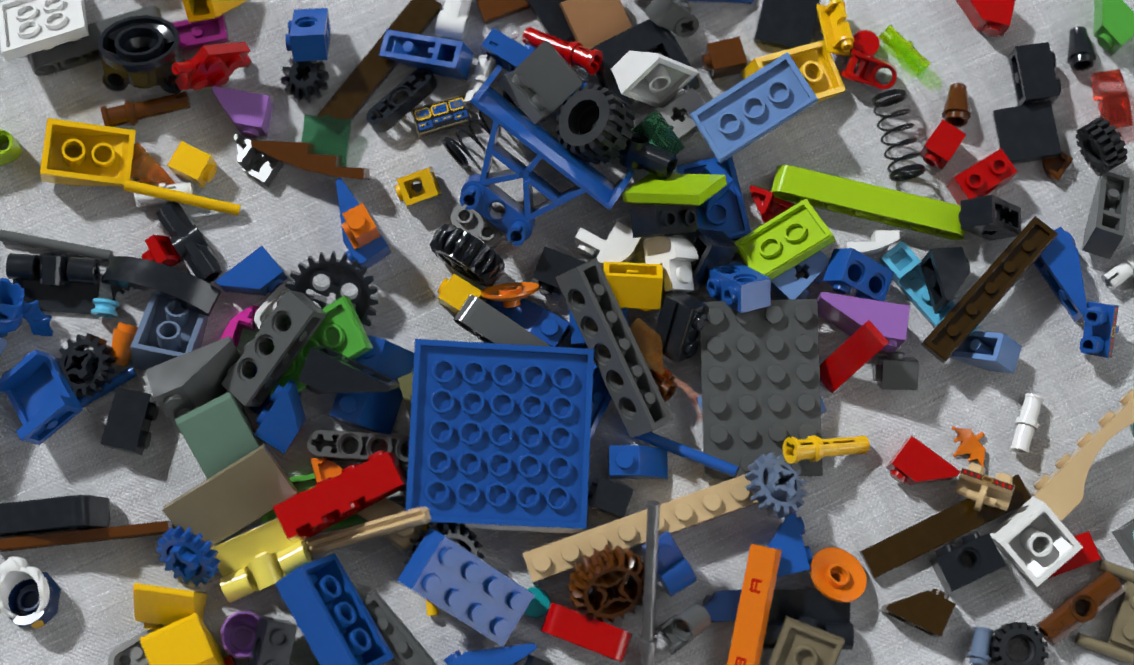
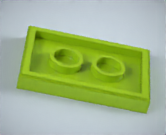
M649 173L622 192L623 202L700 206L727 185L726 175L672 173L669 178L664 179Z
M804 199L733 243L738 247L737 253L747 267L770 277L772 280L836 240L809 201Z

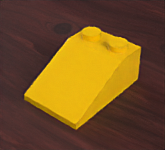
M825 40L755 58L741 71L742 77L745 79L788 52L819 102L846 91L831 53L827 52Z
M47 118L40 168L42 182L70 186L124 187L125 179L130 180L136 130Z

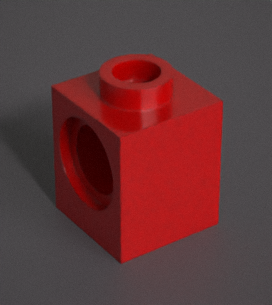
M942 119L920 151L922 153L920 156L923 157V161L933 168L938 167L943 170L967 134Z

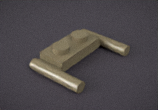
M1100 559L1097 570L1101 572L1109 571L1113 576L1126 580L1123 587L1124 592L1119 600L1108 642L1106 643L1078 633L1075 638V644L1134 665V571Z

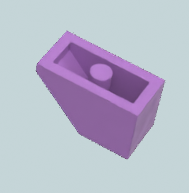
M213 86L212 91L243 136L249 138H257L258 135L267 137L274 107L270 96Z

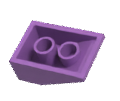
M821 292L817 298L818 315L849 336L870 320L889 341L878 354L895 352L906 341L909 305Z

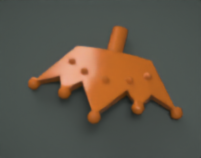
M952 426V430H955L958 434L953 441L955 443L961 441L953 457L970 454L969 462L976 459L979 465L983 466L986 449L979 440L985 434L980 432L975 436L971 429Z

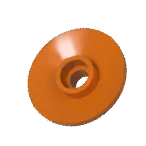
M534 282L498 284L481 290V296L489 300L503 302V307L505 308L517 307L521 305V299L531 296L539 290V284Z
M829 547L818 551L812 558L810 563L811 579L816 588L827 598L836 602L848 603L858 599L865 591L867 584L865 571L861 563L849 552L840 548Z

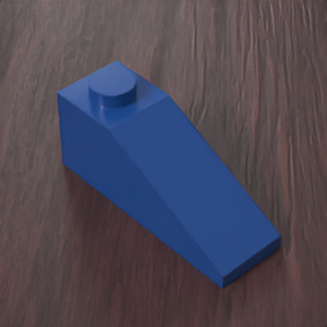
M386 29L379 56L417 69H430L436 75L467 80L474 53L462 41Z
M340 177L336 180L342 224L346 222L342 213L359 205V203ZM342 228L343 242L348 250L345 253H347V259L350 263L357 258V265L360 268L366 266L368 269L391 254V250L382 236L355 250Z
M1060 226L1054 230L1058 233V236L1033 264L1071 318L1076 322L1084 316V310L1087 309L1084 284L1075 240L1069 232L1064 231Z
M526 299L520 300V306L511 308L503 307V302L486 300L487 304L552 347H560L570 331L569 322Z
M535 643L466 651L463 654L458 650L445 658L444 662L446 665H514L538 648Z

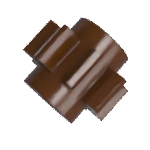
M662 366L658 372L654 369H649L664 402L669 401L677 388V384L673 382L675 380V377L672 376L673 373Z

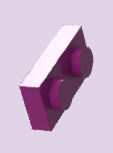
M223 14L217 18L189 22L188 19L172 22L179 31L182 52L202 48L203 45L229 42L225 16Z

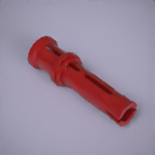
M527 27L523 32L522 38H526L522 40L524 44L537 48L544 41H549L571 67L579 66L591 75L595 74L601 67L603 53L600 50L587 49L583 47L582 43L577 41L571 43L563 41L532 27Z

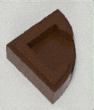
M1062 151L1060 157L1042 159L1045 174L1056 184L1073 159Z

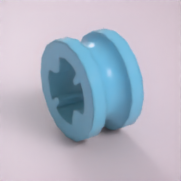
M105 298L93 299L92 303L95 304V308L91 309L92 315L104 318H117L118 313L115 312V308L119 307V302Z

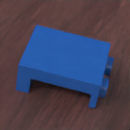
M34 350L26 354L21 362L6 371L0 378V391L7 394L23 425L16 431L21 441L41 445L83 410L52 354Z

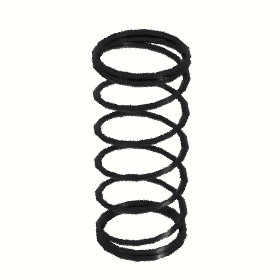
M503 89V97L506 98L513 105H515L518 109H520V107ZM479 110V115L482 123L474 118H468L467 123L472 134L461 127L456 128V135L460 144L450 137L442 139L443 145L449 154L463 168H466L469 162L461 150L472 161H474V158L463 144L458 130L470 136L486 152V149L478 140L470 125V120H472L489 134L491 133L484 121L481 110Z
M904 89L884 91L871 99V104L875 106L874 114L883 117L877 123V128L887 131L882 135L880 141L890 146L885 150L884 156L887 159L894 160L887 168L888 172H890L889 179L892 181L909 180L922 175L926 171L925 166L922 164L907 165L893 171L890 170V167L896 162L916 158L922 154L921 152H915L899 158L886 155L895 146L907 145L918 141L916 137L897 143H886L883 141L887 134L910 129L915 125L907 123L892 129H883L879 126L888 117L902 116L911 112L909 108L901 109L888 115L876 112L878 107L894 105L906 99L908 95ZM890 95H896V96L890 97V98H888V99H886V100H884V101H882V102H876L877 100H879V99H881V98H883V97H887V96H890Z

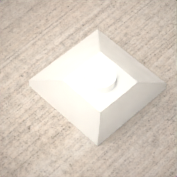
M629 51L611 68L622 95L657 108L663 107L698 74L697 69L661 54Z

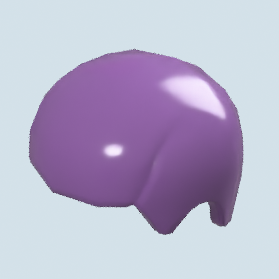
M250 611L236 612L225 620L221 627L220 640L227 654L237 659L250 658L259 620L257 615Z

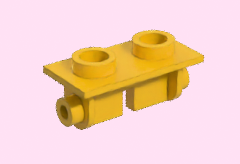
M830 0L827 6L817 4L816 8L827 52L850 57L851 53L849 51L853 47L854 37L852 36L849 22L844 21L847 18L845 2L843 0Z

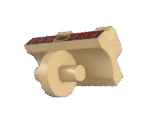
M971 463L967 469L962 467L955 490L956 494L976 501L974 510L979 512L983 504L1005 511L1008 510L1015 485L1012 484L1013 478L1011 475L1001 472L996 475V478L984 475L985 469L983 466Z

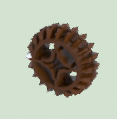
M605 545L604 550L601 552L594 548L592 556L589 557L583 554L584 562L575 563L576 571L570 573L571 582L568 583V589L571 594L570 598L581 615H587L590 621L596 618L603 622L607 618L613 623L615 617L618 616L624 620L625 613L632 612L635 614V605H643L645 564H643L641 557L634 554L629 548L623 550L622 547L617 545L611 550L610 547ZM591 585H593V591L590 594H588Z

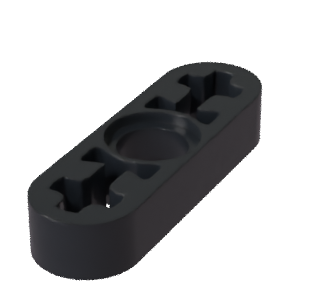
M426 68L416 69L369 110L366 118L375 132L383 133L390 130L435 90L437 79L432 71ZM408 96L404 102L396 104L400 98Z

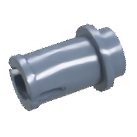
M974 627L971 653H967V657L970 658L969 663L972 665H988V662L992 660L989 657L994 631L984 627Z

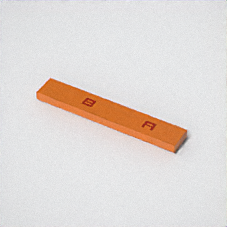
M752 543L750 545L727 665L760 664L782 550Z

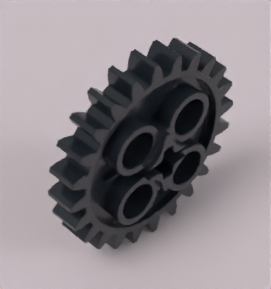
M332 251L330 259H326L324 253L320 252L318 261H315L310 255L308 256V266L301 262L298 263L300 273L291 271L290 276L295 282L288 281L285 287L292 291L304 293L313 302L318 303L321 309L330 305L326 303V297L330 293L336 294L335 299L338 300L343 296H347L341 290L343 285L347 283L356 285L358 288L357 293L349 296L352 303L356 304L354 309L361 323L371 326V320L367 315L376 316V310L370 307V305H376L379 302L378 298L371 297L372 294L378 292V288L369 286L374 281L373 276L364 277L367 271L366 266L360 269L356 268L357 258L348 263L347 253H344L339 260L336 259L335 251ZM318 274H324L329 278L330 282L327 286L319 287L314 283L313 278ZM311 289L321 295L308 294L306 290Z

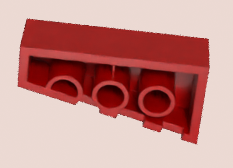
M384 450L377 451L368 457L369 461L360 465L353 464L343 469L341 474L333 478L324 479L314 487L272 506L287 539L307 540L406 488L407 476L396 453H385Z

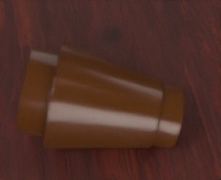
M953 83L950 85L942 113L945 121L954 127L965 126L971 117L967 86L963 83Z

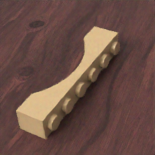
M1130 389L1119 400L1122 405L1114 413L1109 410L1099 419L1097 423L1100 427L1093 434L1088 431L1077 441L1076 444L1079 447L1071 455L1065 453L1055 463L1057 469L1050 476L1045 473L1033 485L1036 490L1032 494L1037 499L1045 502L1061 521L1083 501L1084 485L1088 471L1097 453L1114 435L1134 423L1133 389Z

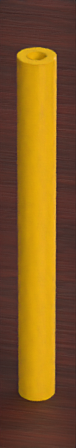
M125 179L123 191L236 216L239 215L241 206Z

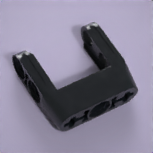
M650 19L590 49H597L603 53L601 67L595 73L600 85L625 101L630 106L629 109L631 111L632 102L629 97L621 94L611 70L629 51L661 52L663 56L691 67L670 30L656 25ZM697 76L687 83L683 89L686 91L692 87L694 90L698 89L700 84Z

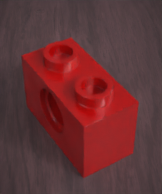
M1001 148L954 176L946 187L957 204L961 206L960 201L986 196L1005 185L1018 171Z

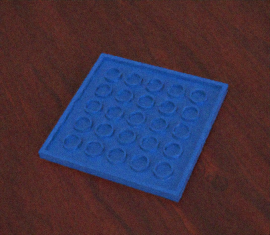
M415 339L405 511L418 507H427L430 510V522L586 529L594 349Z

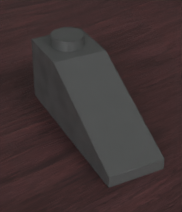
M1111 172L1100 173L1084 231L1082 251L1111 259L1124 237L1130 178Z

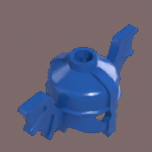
M1 278L0 337H6L9 332L17 330L21 326L23 318L29 323L34 335L52 337L54 333L50 326L52 316L41 311L38 300L30 303L24 302V288H21L19 284H12L9 279Z

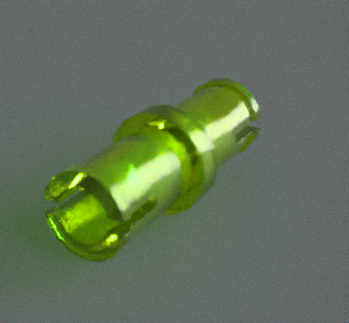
M891 24L885 29L886 32H882L878 38L896 53L895 57L898 60L902 59L918 76L931 64L913 47L914 43L911 40L908 42Z

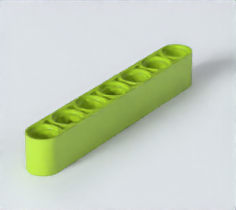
M778 165L776 168L771 189L776 198L794 203L807 199L812 207L950 240H963L965 238L966 231L961 229L959 222L960 205L791 165Z

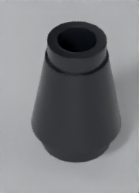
M1082 26L1074 27L1069 31L1067 63L1071 65L1073 70H1087L1094 65L1096 54L1087 29Z

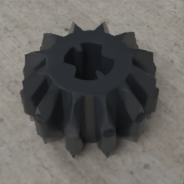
M290 58L289 63L291 67H283L282 72L285 76L281 77L282 85L286 86V94L289 96L294 94L293 97L298 102L303 96L308 103L311 102L312 95L321 99L322 95L319 90H328V84L325 81L330 78L328 71H324L326 68L324 62H317V60L293 62V59ZM307 76L309 79L304 81L302 77Z

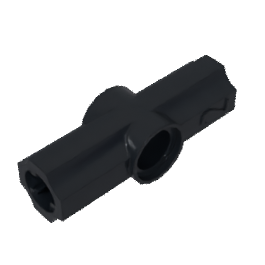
M631 132L633 135L631 139L627 140V147L624 150L621 149L619 151L620 155L617 156L620 159L619 163L629 169H644L664 179L669 178L677 166L678 159H676V154L650 144V139L643 134Z
M168 202L161 206L156 214L165 230L169 233L170 241L183 261L186 260L197 278L207 283L216 280L223 271L207 248L209 245L195 224L191 223L179 203Z

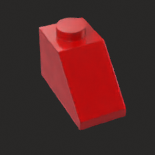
M956 0L975 30L983 31L988 36L996 37L999 35L1003 36L1010 27L1016 0Z
M913 436L906 439L886 466V468L892 471L890 473L891 477L903 485L905 483L915 485L951 480L961 472Z

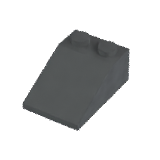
M230 336L146 369L153 398L174 427L177 426L174 419L224 395L228 391L221 383L226 378L228 369L241 357Z

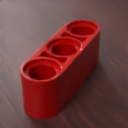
M552 602L540 630L619 662H623L633 635L628 631L597 619L590 621L587 615H581L579 612Z

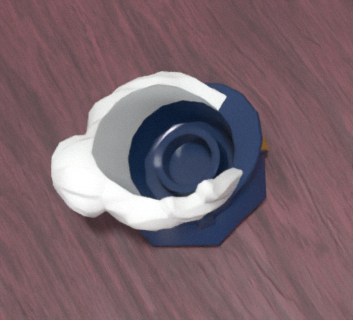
M9 557L0 565V611L8 615L10 620L19 627H33L37 629L45 626L58 613L60 587L47 572H41L39 568L29 567L27 560L22 557Z

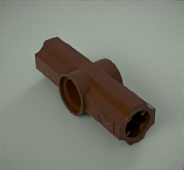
M1109 571L1103 572L1075 595L1066 598L1061 606L1036 624L1038 632H1042L1044 640L1051 646H1055L1083 623L1092 620L1101 609L1124 592L1122 584ZM1078 600L1085 606L1083 616H1079L1075 611L1074 606Z

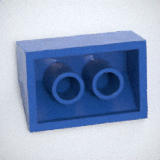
M367 334L373 349L354 359L397 380L412 372L414 353L387 340ZM400 386L388 392L337 393L330 416L335 421L378 434H391L403 399Z

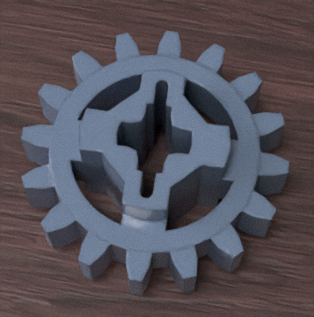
M770 452L766 456L764 454L748 466L750 472L745 475V478L751 481V483L746 486V490L753 491L754 495L750 499L751 501L758 500V509L760 511L767 508L768 516L771 517L776 514L778 518L793 514L798 511L799 507L804 505V501L801 498L806 496L807 492L801 489V486L806 484V482L798 477L801 473L800 469L794 470L792 468L793 464L784 462L783 454L776 457L774 452Z

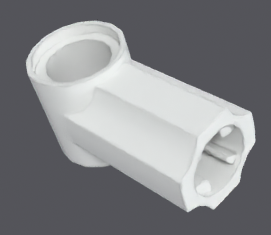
M446 0L444 10L439 12L435 34L464 41L468 29V14L472 0Z

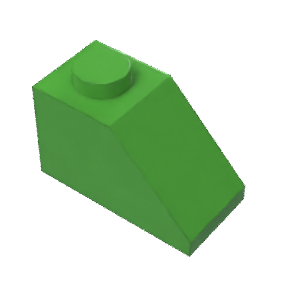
M1095 0L1093 35L1100 47L1109 51L1112 56L1134 38V12L1123 0Z

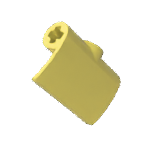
M278 518L211 548L218 552L214 558L220 560V564L217 566L222 575L220 586L224 596L230 603L258 590L262 591L275 586V583L297 567L313 561L305 540H288Z

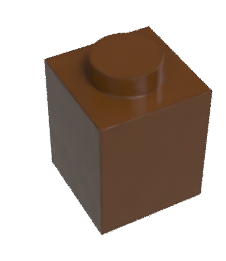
M740 36L707 44L705 54L702 55L704 70L710 71L712 80L739 74L746 67L747 60Z

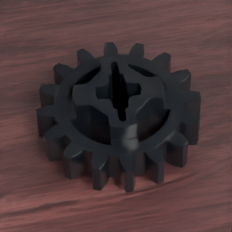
M89 333L86 336L78 334L76 341L68 339V348H60L59 351L63 354L62 358L56 359L75 396L83 398L84 395L94 397V390L102 393L104 391L102 384L104 382L111 383L108 377L109 373L116 372V369L111 367V363H114L117 359L109 355L114 350L113 347L106 345L107 341Z

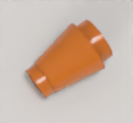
M118 322L117 328H113L111 347L114 350L110 355L117 359L114 364L127 366L131 358L130 347L137 332V326Z

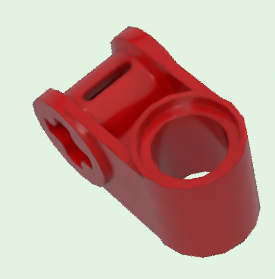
M854 48L850 49L851 56L846 69L841 71V76L883 90L889 89L895 84L897 71L894 65L875 58L866 52ZM858 60H861L859 67L855 72L854 69L856 67V64ZM887 68L892 72V78L889 82L881 83L877 80L876 73L879 69Z

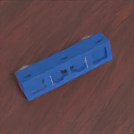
M515 23L506 24L501 32L492 28L481 45L482 55H488V60L490 56L496 60V64L508 72L514 71L535 48L527 44L523 46L515 41L520 34V28ZM578 66L574 71L583 80V85L580 87L583 90L585 85H588L586 83L591 74L586 73L584 68Z

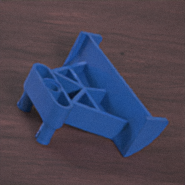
M497 65L470 100L474 106L493 120L481 175L475 174L470 176L462 186L461 206L463 207L466 204L465 209L475 210L507 235L508 242L513 240V246L521 245L531 236L535 227L536 217L585 192L610 210L629 183L634 171L628 169L621 179L614 184L588 162L566 150L556 137L539 124L534 125L524 112L490 87V84L503 69ZM500 126L536 153L527 166L497 143ZM493 156L509 169L490 173ZM543 158L575 183L576 186L561 193L536 174L533 169ZM523 178L524 207L494 183ZM532 186L546 196L548 200L534 206ZM492 203H501L505 207V212H495L492 209Z

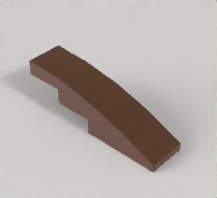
M251 140L252 147L277 160L304 170L334 177L369 180L370 169L342 167V156L314 154L315 144Z

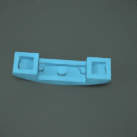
M903 240L880 257L882 264L894 271L892 278L919 312L936 328L954 308L955 304L951 300L941 313H934L920 266L922 261ZM978 325L972 333L979 329L980 326Z

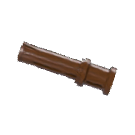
M187 91L143 102L133 103V101L128 100L125 101L124 105L111 108L103 106L101 107V113L105 126L116 127L129 123L133 126L139 123L141 119L190 109L191 106Z

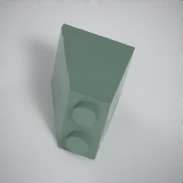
M230 392L174 419L207 479L262 446L259 438L254 435L256 432L241 402Z

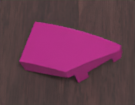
M251 305L233 317L226 326L221 339L230 336L235 346L238 347L243 328L255 330L254 316L259 307Z

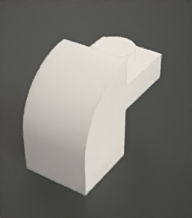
M618 221L606 241L581 227L575 236L577 249L589 257L596 255L602 270L604 261L629 263L642 241V237L633 238L632 229Z
M655 236L643 241L645 263L663 264V279L666 292L682 291L688 293L694 291L691 262L699 258L694 245L689 240L678 237Z

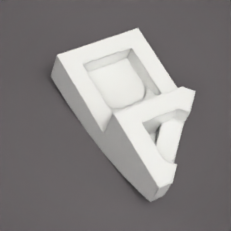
M875 230L871 236V242H846L843 248H854L870 257L900 239V230Z

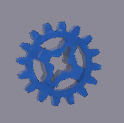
M178 526L175 530L171 527L157 541L159 546L156 548V552L161 554L158 559L159 562L165 563L166 571L172 570L174 572L175 579L180 576L184 584H188L190 580L195 586H198L200 583L207 584L219 570L217 566L220 564V560L214 558L218 554L217 550L210 548L212 542L203 541V534L199 533L196 536L190 527L186 531L181 526Z

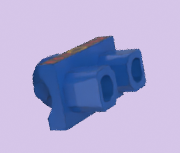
M1087 301V309L1084 310L1083 318L1085 321L1083 338L1080 341L1079 348L1081 353L1104 358L1112 357L1115 334L1119 333V326H1116L1118 305Z

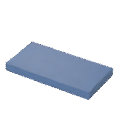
M786 52L689 115L719 163H722L813 106L819 100L789 53Z

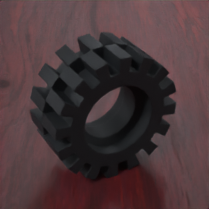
M1102 117L1078 129L1076 139L1079 141L1076 143L1077 146L1081 147L1079 151L1081 155H1085V161L1091 163L1090 167L1096 168L1098 173L1102 172V174H1105L1125 162L1128 152L1124 148L1126 145L1125 141L1120 139L1122 136L1120 132L1116 133V127L1113 124L1110 126V121L1104 120Z
M1025 622L1004 624L993 632L995 635L991 640V663L996 665H1045L1046 663L1043 660L1048 658V652H1045V647H1048V644L1043 642L1042 638L1044 635L1042 632H1037V628L1033 625L1029 626ZM1014 638H1021L1027 643L1029 648L1027 658L1021 662L1012 660L1007 653L1008 643Z

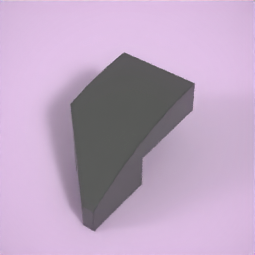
M236 132L234 140L238 148V163L247 175L269 187L284 163L252 147L251 140Z

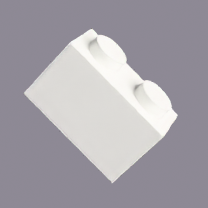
M1034 496L990 533L991 538L999 549L1036 587L1083 548L1048 505Z

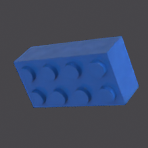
M432 528L428 530L397 581L502 647L535 596L532 592Z
M335 553L301 565L275 583L282 599L288 606L297 626L302 631L320 665H384L394 658Z

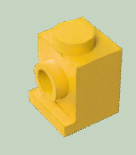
M432 166L396 179L398 185H395L397 196L401 202L405 201L406 206L442 193ZM415 181H419L423 185L420 192L415 191L413 188Z

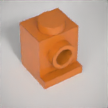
M363 203L342 213L346 222L342 223L341 226L355 250L381 237Z

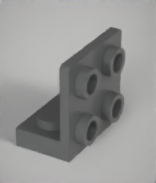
M544 41L514 71L504 73L497 80L534 125L545 121L566 101L569 95H572L575 90L583 85V80L549 41Z

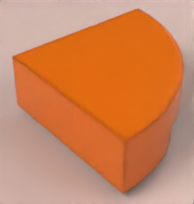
M324 458L310 459L317 483L342 473L343 469L331 460Z

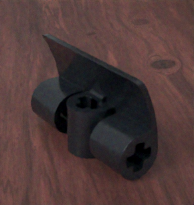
M10 253L7 257L8 279H13V284L17 283L21 288H24V302L30 303L38 300L41 311L91 314V309L95 308V304L92 301L94 298H99L100 262L98 259L67 257V254L42 253L40 255Z
M774 589L763 648L774 649L787 616L844 638L845 642L842 650H852L854 646L853 624L850 623L851 602L841 603L833 601L824 596L819 590Z

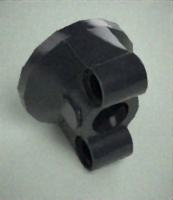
M149 15L131 16L116 21L103 31L99 37L98 49L104 69L102 82L108 89L118 92L125 90L128 84L142 89L158 85L168 93L175 94L181 92L175 83L179 75H175L172 72L171 66L174 62H185L186 60L183 57L179 31L173 23L161 17Z

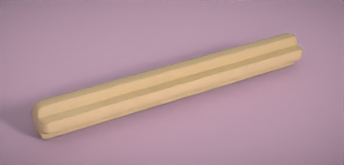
M418 507L310 538L306 542L308 552L310 554H319L427 524L431 520L430 510L427 507Z

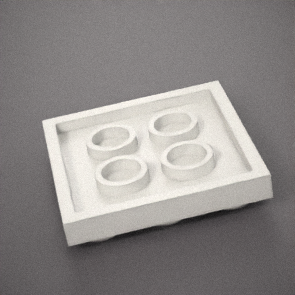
M7 0L0 2L1 53L6 61L15 58L20 59L37 51L49 50L56 45L69 41H78L89 35L84 0Z

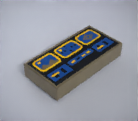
M465 94L412 109L411 113L419 138L468 124V118H472L470 110H467L462 105Z

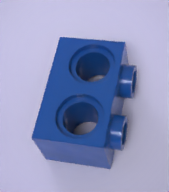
M854 248L833 249L823 281L833 286L832 290L838 294L884 302L894 271Z
M739 262L708 268L707 290L710 297L718 301H725L727 306L740 313L771 306L770 277Z

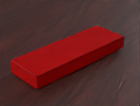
M868 320L819 365L820 381L831 393L835 392L883 349L889 341Z

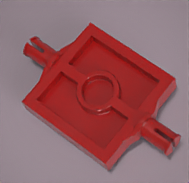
M246 42L203 45L190 60L174 62L172 64V72L175 75H179L175 83L180 91L189 89L200 90L213 86L222 87L229 81V77L235 69L251 65V59L248 56L251 50Z

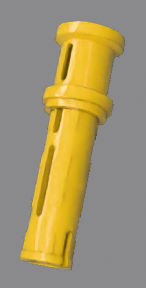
M816 435L808 436L806 439L787 437L783 443V455L789 464H796L799 460L818 462L822 457L866 454L869 451L870 444L865 435L821 439Z

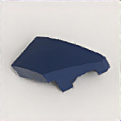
M742 589L715 591L712 595L705 597L702 601V606L708 611L711 623L736 621Z

